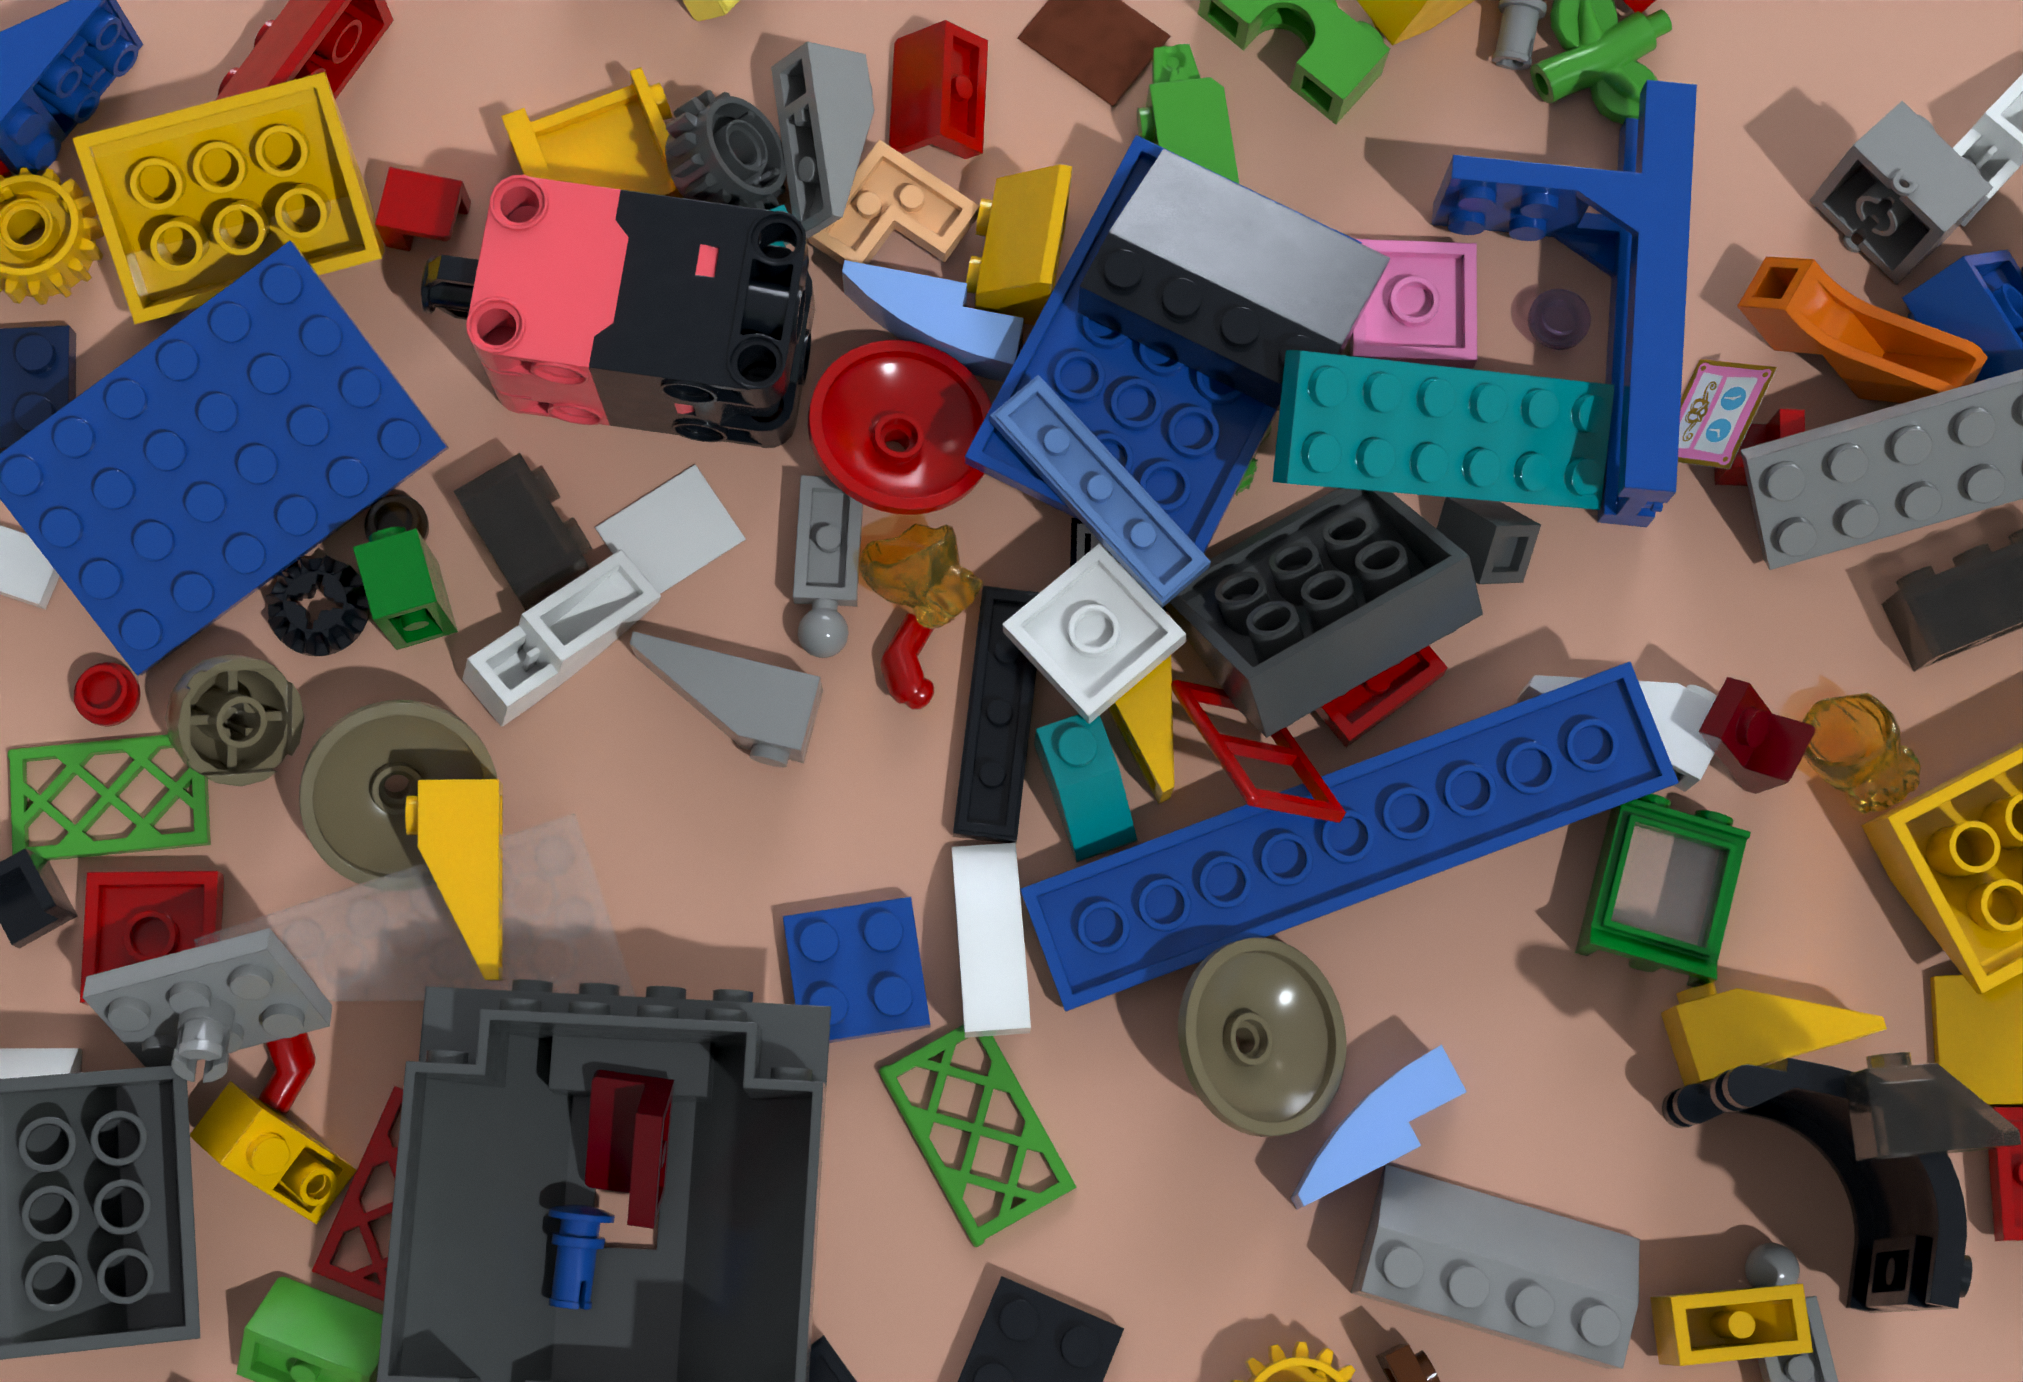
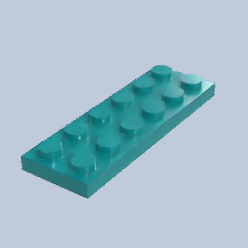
M1286 350L1272 482L1601 510L1615 385L1319 352Z

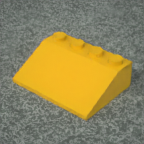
M326 72L72 138L134 324L202 306L289 241H292L318 275L382 259L384 255V244L375 226L376 218Z
M2023 742L1861 825L1893 885L1977 994H1983L2023 972Z

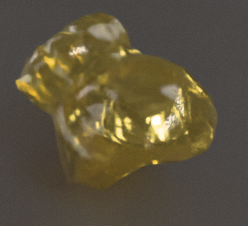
M915 523L898 537L868 543L865 549L862 550L860 557V573L867 585L877 595L890 603L912 607L919 625L928 629L942 627L954 620L956 616L973 603L983 585V581L972 571L960 566L957 537L951 525L933 528Z
M1869 693L1826 698L1816 702L1809 712L1806 713L1803 722L1813 725L1816 728V732L1803 757L1824 781L1837 790L1844 792L1847 803L1854 810L1864 814L1869 811H1883L1902 802L1908 793L1917 789L1920 784V761L1912 749L1901 745V732L1895 716L1877 698Z

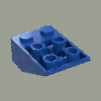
M70 0L0 32V160L14 174L19 175L20 168L27 167L33 175H36L39 170L48 168L57 158L61 149V143L78 123L87 121L94 114L99 105L100 96L114 79L125 75L135 64L138 51L144 44L116 0Z

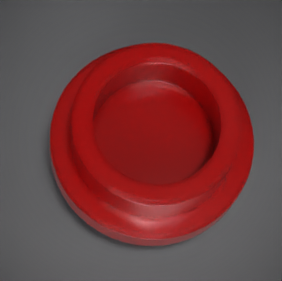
M111 662L99 663L88 668L79 677L74 689V702L79 713L89 722L103 727L116 726L128 720L136 711L141 697L140 686L133 673L124 666Z

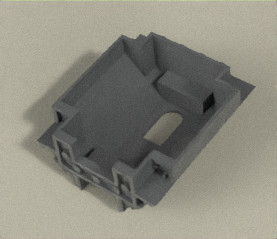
M530 979L513 980L512 991L425 986L419 1062L406 1061L377 1382H809L831 1006L754 1003L753 992L733 989L713 990V1000L686 999V989L670 986L646 987V997L619 996L620 986L606 983H580L579 994L552 993V982ZM608 1070L673 1079L674 1090L666 1187L659 1209L657 1250L610 1247L597 1249L591 1309L584 1310L580 1309V1307L579 1309H567L548 1305L549 1297L552 1294L558 1245L551 1244L553 1232L560 1231L561 1223L560 1218L548 1216L549 1208L571 1204L595 1207L596 1188H590L585 1184L591 1084L595 1071Z

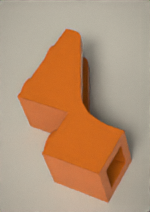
M1766 256L1737 305L1774 351L1823 355L1858 399L1906 403L1972 384L1988 358L1978 345L1969 340L1876 307L1855 297L1830 278L1815 259Z

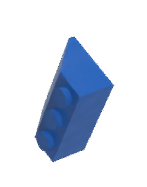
M2008 249L1963 256L1902 297L1910 310L1908 314L1909 319L1969 340L1983 350L1988 358L1974 383L2023 369V273Z

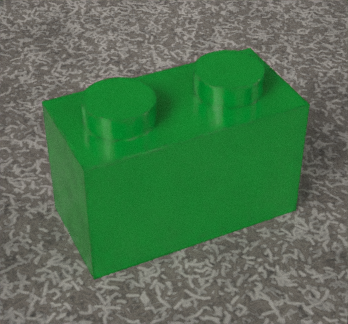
M405 527L385 528L371 534L368 537L369 542L353 547L373 621L396 650L458 632L439 563L417 528L409 531Z

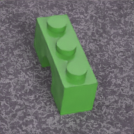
M1200 0L1198 15L1243 51L1259 34L1267 30L1284 29L1297 35L1305 44L1307 51L1296 62L1290 88L1334 124H1337L1381 76L1390 48L1384 44L1380 33L1373 26L1364 21L1356 22L1338 7L1336 0Z

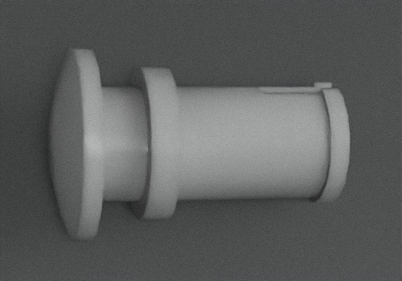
M1499 0L1498 9L1503 15L1496 51L1493 54L1492 61L1502 68L1527 70L1532 64L1531 56L1538 20L1545 17L1547 4L1542 0Z

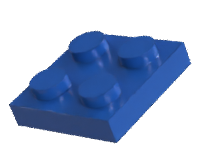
M911 897L783 916L795 1005L831 1006L829 1043L931 1027Z

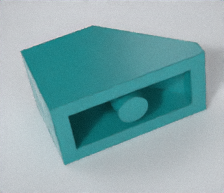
M1080 714L1036 728L1034 746L1076 862L1137 842L1120 769L1100 715L1090 724Z

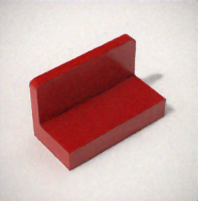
M944 20L900 37L895 41L889 133L890 147L902 155L931 144L964 159L983 154L988 40Z

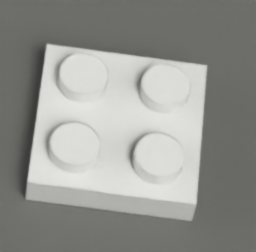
M1100 543L1002 624L1003 633L1088 724L1094 721L1186 642V633Z

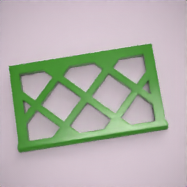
M168 734L10 749L8 751V759L10 761L12 855L26 848L50 861L211 845L208 779L193 769L188 768L179 780L175 782L151 762L161 749L173 748ZM126 752L134 759L109 788L83 768L94 755ZM59 759L66 767L40 795L27 784L26 762ZM145 768L170 790L143 819L123 802L119 796ZM78 775L98 792L101 797L75 825L50 803ZM191 784L193 796L186 791ZM28 798L34 802L29 808ZM180 798L193 809L194 832L161 834L154 828V825ZM111 804L137 825L126 838L94 841L86 834ZM43 811L69 832L58 845L29 847L28 828Z
M964 1025L892 1065L882 1066L878 1072L974 1247H979L985 1242V1239L1077 1187L993 1036L978 1037L991 1060L988 1076L950 1066L956 1045L968 1039L964 1037ZM944 1052L941 1063L930 1060ZM915 1067L938 1073L928 1110L911 1105L897 1077ZM947 1076L984 1086L974 1123L937 1113ZM993 1089L1010 1094L1025 1121L1021 1137L983 1126ZM934 1123L971 1133L961 1171L946 1167L943 1164L929 1138ZM980 1136L1018 1147L1008 1184L970 1174ZM1027 1150L1043 1154L1058 1183L1040 1193L1017 1187ZM967 1183L1005 1194L998 1217L980 1227L977 1226L963 1200ZM1014 1197L1026 1200L1010 1209Z

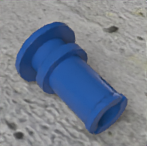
M571 1204L549 1208L548 1216L560 1218L561 1223L560 1231L553 1232L551 1244L558 1245L552 1294L549 1297L548 1305L567 1309H579L580 1307V1309L589 1310L592 1307L591 1294L597 1249H604L605 1238L599 1236L600 1223H614L615 1215L586 1205Z

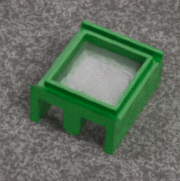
M1649 794L1612 808L1610 811L1575 953L1589 956L1596 950H1602L1629 958V966L1637 970L1655 972L1660 968L1688 975L1687 985L1691 987L1712 983L1717 980L1719 954L1746 842L1750 838L1751 832L1732 827L1734 820L1727 815L1708 810H1697L1695 815L1670 809V800L1659 795Z

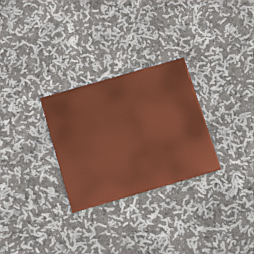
M1048 0L1018 36V39L1114 107L1152 60L1154 48L1162 47L1171 35L1121 0Z

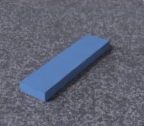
M1039 375L990 415L991 424L1161 608L1210 567L1211 561Z

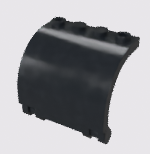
M1786 1058L1764 1067L1749 1064L1741 1065L1722 1072L1714 1079L1704 1083L1690 1084L1676 1089L1664 1098L1662 1103L1663 1116L1670 1125L1676 1128H1688L1701 1124L1725 1112L1739 1113L1770 1120L1789 1128L1806 1139L1824 1156L1836 1172L1845 1189L1853 1215L1854 1250L1846 1308L1869 1313L1958 1309L1959 1298L1966 1296L1972 1279V1260L1969 1255H1965L1967 1217L1964 1197L1953 1164L1942 1143L1924 1119L1902 1098L1883 1085L1855 1072L1793 1058Z

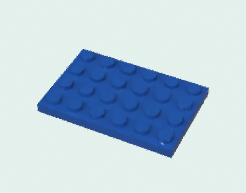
M1135 135L965 455V464L1079 519L990 422V415L1039 375L1205 554L1278 410L1078 313L1079 288L1108 232L1161 151L1165 149ZM1265 197V198H1267V199H1269V200H1271V201H1273V202H1275V203H1277V204H1280V203H1278V202H1276V201H1274V200H1272V199H1270V198H1268V197ZM1286 207V208H1288V209H1290V210H1292V211H1294V212H1296V213H1298V214H1300V215H1302V216H1304V217H1307V216H1305V215H1303V214H1301V213H1299V212H1297V211H1295V210H1293V209H1291V208H1289V207ZM1307 217V218H1309V219H1311V220H1313V221H1315V222H1317V223H1319V224H1321V225H1323V226H1325V227H1327V228H1329V229H1331V230H1334V231H1336V232H1338V233H1340V234H1342V235H1344V236H1346V237H1348V238H1350V239H1352V240H1354V241H1356V242L1362 244V242H1360V241H1358V240H1356V239H1354V238H1351V237H1349V236H1347V235H1345V234H1343V233H1341V232H1339V231H1337V230H1335V229H1333V228H1330V227H1328V226H1326V225H1324V224H1322V223H1320V222H1318V221H1316V220H1314V219H1312V218H1310V217Z
M289 241L1 452L0 499L131 669L139 676L145 674L449 447L292 241Z

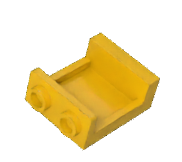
M642 67L630 71L631 85L530 122L525 108L502 115L505 129L523 175L684 198L675 186L667 167L665 146L669 133L666 130L664 120L670 119L673 116L660 82L649 86Z

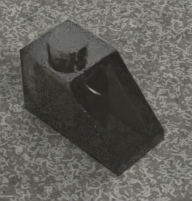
M1910 1052L1879 1054L1866 1057L1868 1069L1844 1075L1856 1161L1996 1150L2021 1145L2018 1128L1938 1063L1912 1065Z

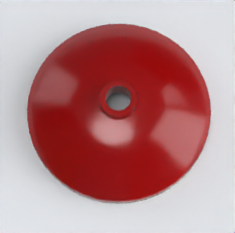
M876 341L850 350L826 369L819 379L811 398L808 411V435L813 453L822 470L840 490L854 500L870 508L893 514L918 515L931 513L951 506L963 499L978 485L985 473L965 464V455L992 404L976 377L963 364L947 353L913 341ZM886 442H898L905 450L902 452L893 451L886 446Z

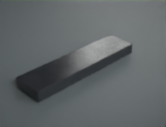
M983 586L953 837L1017 843L1037 668L1003 633L1002 624L1040 592Z

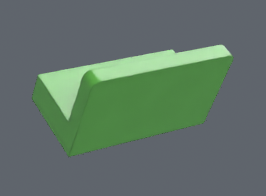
M279 1277L244 1328L236 1374L255 1382H376L383 1314L290 1278Z

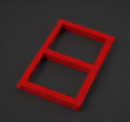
M1181 680L1172 681V692L1248 806L1337 823L1342 821L1346 814L1345 810L1287 727L1270 735L1277 745L1220 734L1198 702L1238 710L1224 690ZM1234 755L1292 766L1314 799L1255 788Z

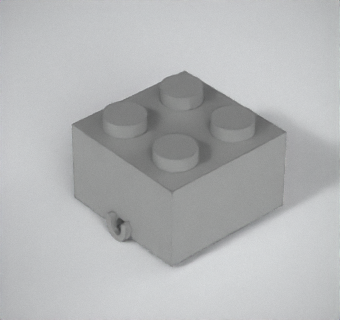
M1901 101L1853 144L1809 201L1845 234L1843 243L1849 251L1855 253L1862 251L1898 285L1951 235L1994 187L1981 176L1980 171L1971 161L1961 157L1935 132L1934 127L1926 118L1916 114ZM1853 234H1860L1863 241L1860 244H1854L1851 240Z

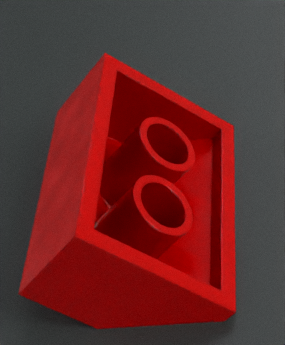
M289 0L275 20L271 19L261 27L255 38L254 49L242 65L231 69L223 78L216 100L326 72L336 100L394 21L386 0Z

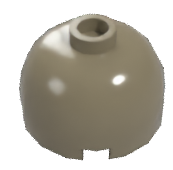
M226 654L202 660L182 675L169 696L165 721L171 745L189 768L213 782L242 787L267 780L277 772L273 769L282 763L287 754L293 755L300 744L304 714L299 692L293 683L288 682L276 667L258 658Z

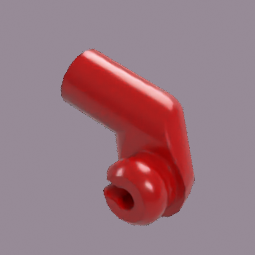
M907 613L884 651L880 665L889 695L897 703H905L909 708L918 710L928 705L934 695L933 682L924 678V673L918 660V656L934 628L920 617Z
M307 1032L292 1038H283L266 1043L275 1070L258 1099L285 1114L289 1112L315 1066L316 1056Z

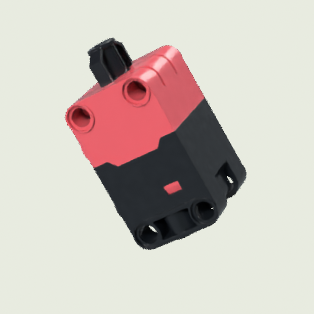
M512 175L501 180L494 187L490 196L479 260L440 255L431 256L426 262L421 282V305L426 313H433L438 308L454 318L466 320L467 334L500 403L509 411L518 414L524 413L552 417L575 424H602L680 435L701 442H729L762 448H775L784 444L792 436L796 427L802 385L804 386L809 366L815 300L812 279L808 273L809 254L806 231L801 221L790 213L535 178L526 175ZM784 241L790 243L795 249L792 252L789 248L770 244ZM779 406L783 409L781 414L770 422H759L751 417H770L778 411Z

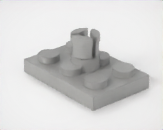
M270 928L86 976L83 999L145 1067L171 1065L175 1074L191 1082H195L197 1060H205L203 1083L216 1081L227 1073L228 1053L329 1027L332 1013V1004Z

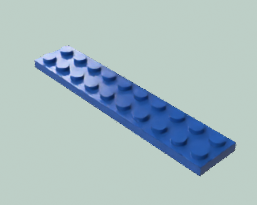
M1627 662L1321 776L1346 812L1340 823L1248 806L1246 804L1026 886L1020 890L1064 1010L1067 1012L1201 962L1213 951L1228 943L1248 938H1266L1674 786L1679 781L1632 664ZM1304 783L1278 792L1314 799Z

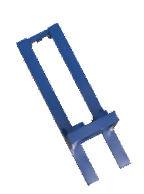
M1647 80L1640 92L1639 119L1626 118L1620 128L1617 171L1453 155L1433 202L1432 225L1447 226L1451 232L1460 235H1476L1484 230L1508 232L1510 237L1521 241H1537L1545 238V236L1554 237L1611 277L1605 384L1615 386L1601 510H1598L1597 523L1648 527L1654 520L1656 512L1662 511L1663 503H1668L1676 493L1696 84ZM1590 205L1601 214L1585 212Z

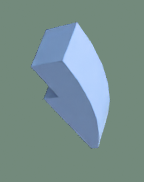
M844 260L842 269L844 294L871 319L900 340L922 343L947 353L963 364L973 375L1000 382L1005 381L1020 353L1024 318L968 308L967 283Z
M1442 1045L1393 1074L1363 1098L1339 1123L1309 1163L1291 1196L1296 1210L1421 1146L1409 1122L1467 1092Z

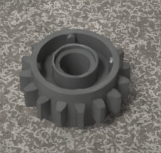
M708 90L698 97L692 98L673 112L676 119L666 125V130L670 134L666 141L665 155L671 178L685 199L770 210L779 206L776 198L785 193L786 187L783 185L786 177L782 142L771 122L759 109L744 99L730 96L727 92H723L715 97L711 90Z

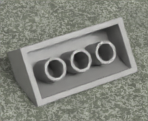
M1384 1165L1351 1293L1602 1368L1623 1369L1639 1304L1640 1239L1400 1168Z

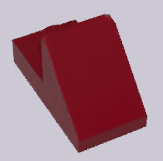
M1727 677L1698 732L1745 791L1757 794L1784 785L1790 781L1816 732V728L1811 724L1773 714L1750 683Z

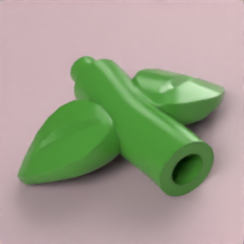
M1554 0L1550 13L1551 29L1560 46L1566 51L1531 66V79L1540 97L1550 104L1563 97L1590 88L1592 100L1599 113L1609 120L1623 124L1626 118L1639 119L1640 92L1647 80L1658 81V79L1649 68L1637 60L1656 49V38L1672 30V23L1668 14L1662 9L1648 16L1637 11L1618 22L1614 0Z

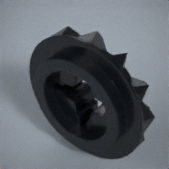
M325 555L323 558L314 559L300 558L296 565L287 571L278 573L277 582L272 592L266 595L269 614L268 623L276 636L288 648L308 656L331 655L347 648L364 630L370 613L362 578L350 565L337 561L328 555ZM322 582L324 596L338 607H342V609L321 610L318 620H314L312 624L310 622V613L307 609L299 606L294 601H302L303 598H314L316 590L320 589Z

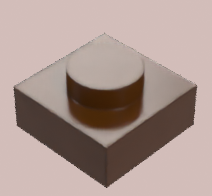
M1399 1344L1376 1356L1389 1382H1440L1425 1352L1421 1350L1414 1354L1409 1344Z

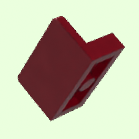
M597 1070L594 1073L591 1084L585 1184L590 1188L630 1193L627 1225L654 1229L666 1187L674 1080Z

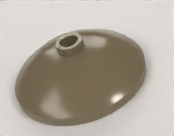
M387 700L372 703L358 708L336 721L312 748L305 762L299 787L300 813L303 826L311 844L320 857L340 875L355 883L386 891H407L436 884L417 847L418 835L406 834V797L418 796V780L497 779L496 770L485 744L477 733L451 712L436 705L414 700ZM393 775H403L409 780L407 787L400 792H391L384 785L386 780Z
M1248 938L1228 943L1216 949L1193 972L1183 993L1180 1005L1178 1039L1186 1074L1203 1104L1213 1115L1229 1127L1252 1136L1273 1137L1291 1134L1307 1127L1318 1119L1330 1105L1338 1091L1345 1068L1347 1042L1345 1024L1339 1002L1321 970L1305 954L1284 942L1269 938ZM1236 1035H1237V1037H1238V1039H1239V1042H1240V1047H1239V1048H1238L1237 1043H1236Z

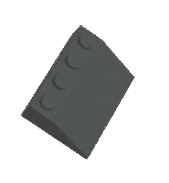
M1337 488L1209 559L1211 561L1210 567L1164 606L1173 620L1186 633V638L1234 706L1266 738L1483 615L1470 557L1467 553L1394 493Z
M171 1065L0 1079V1360L200 1339L187 1080L175 1074Z

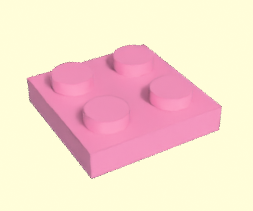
M1356 239L1362 242L1363 245L1390 257V261L1350 337V356L1456 368H1474L1477 362V243Z

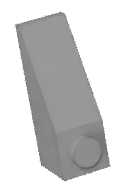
M812 42L804 43L771 67L792 215L801 221L806 231L807 239L843 217L874 114L873 92L866 54Z
M633 631L630 645L636 658L741 748L751 750L749 757L752 760L782 768L787 767L788 760L804 763L823 693L820 677Z

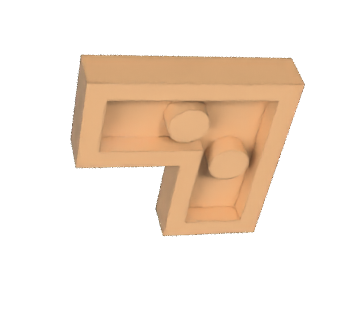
M879 140L857 168L843 217L808 239L811 245L841 265L844 264V260L869 264L895 229L943 262H946L977 220L980 206Z

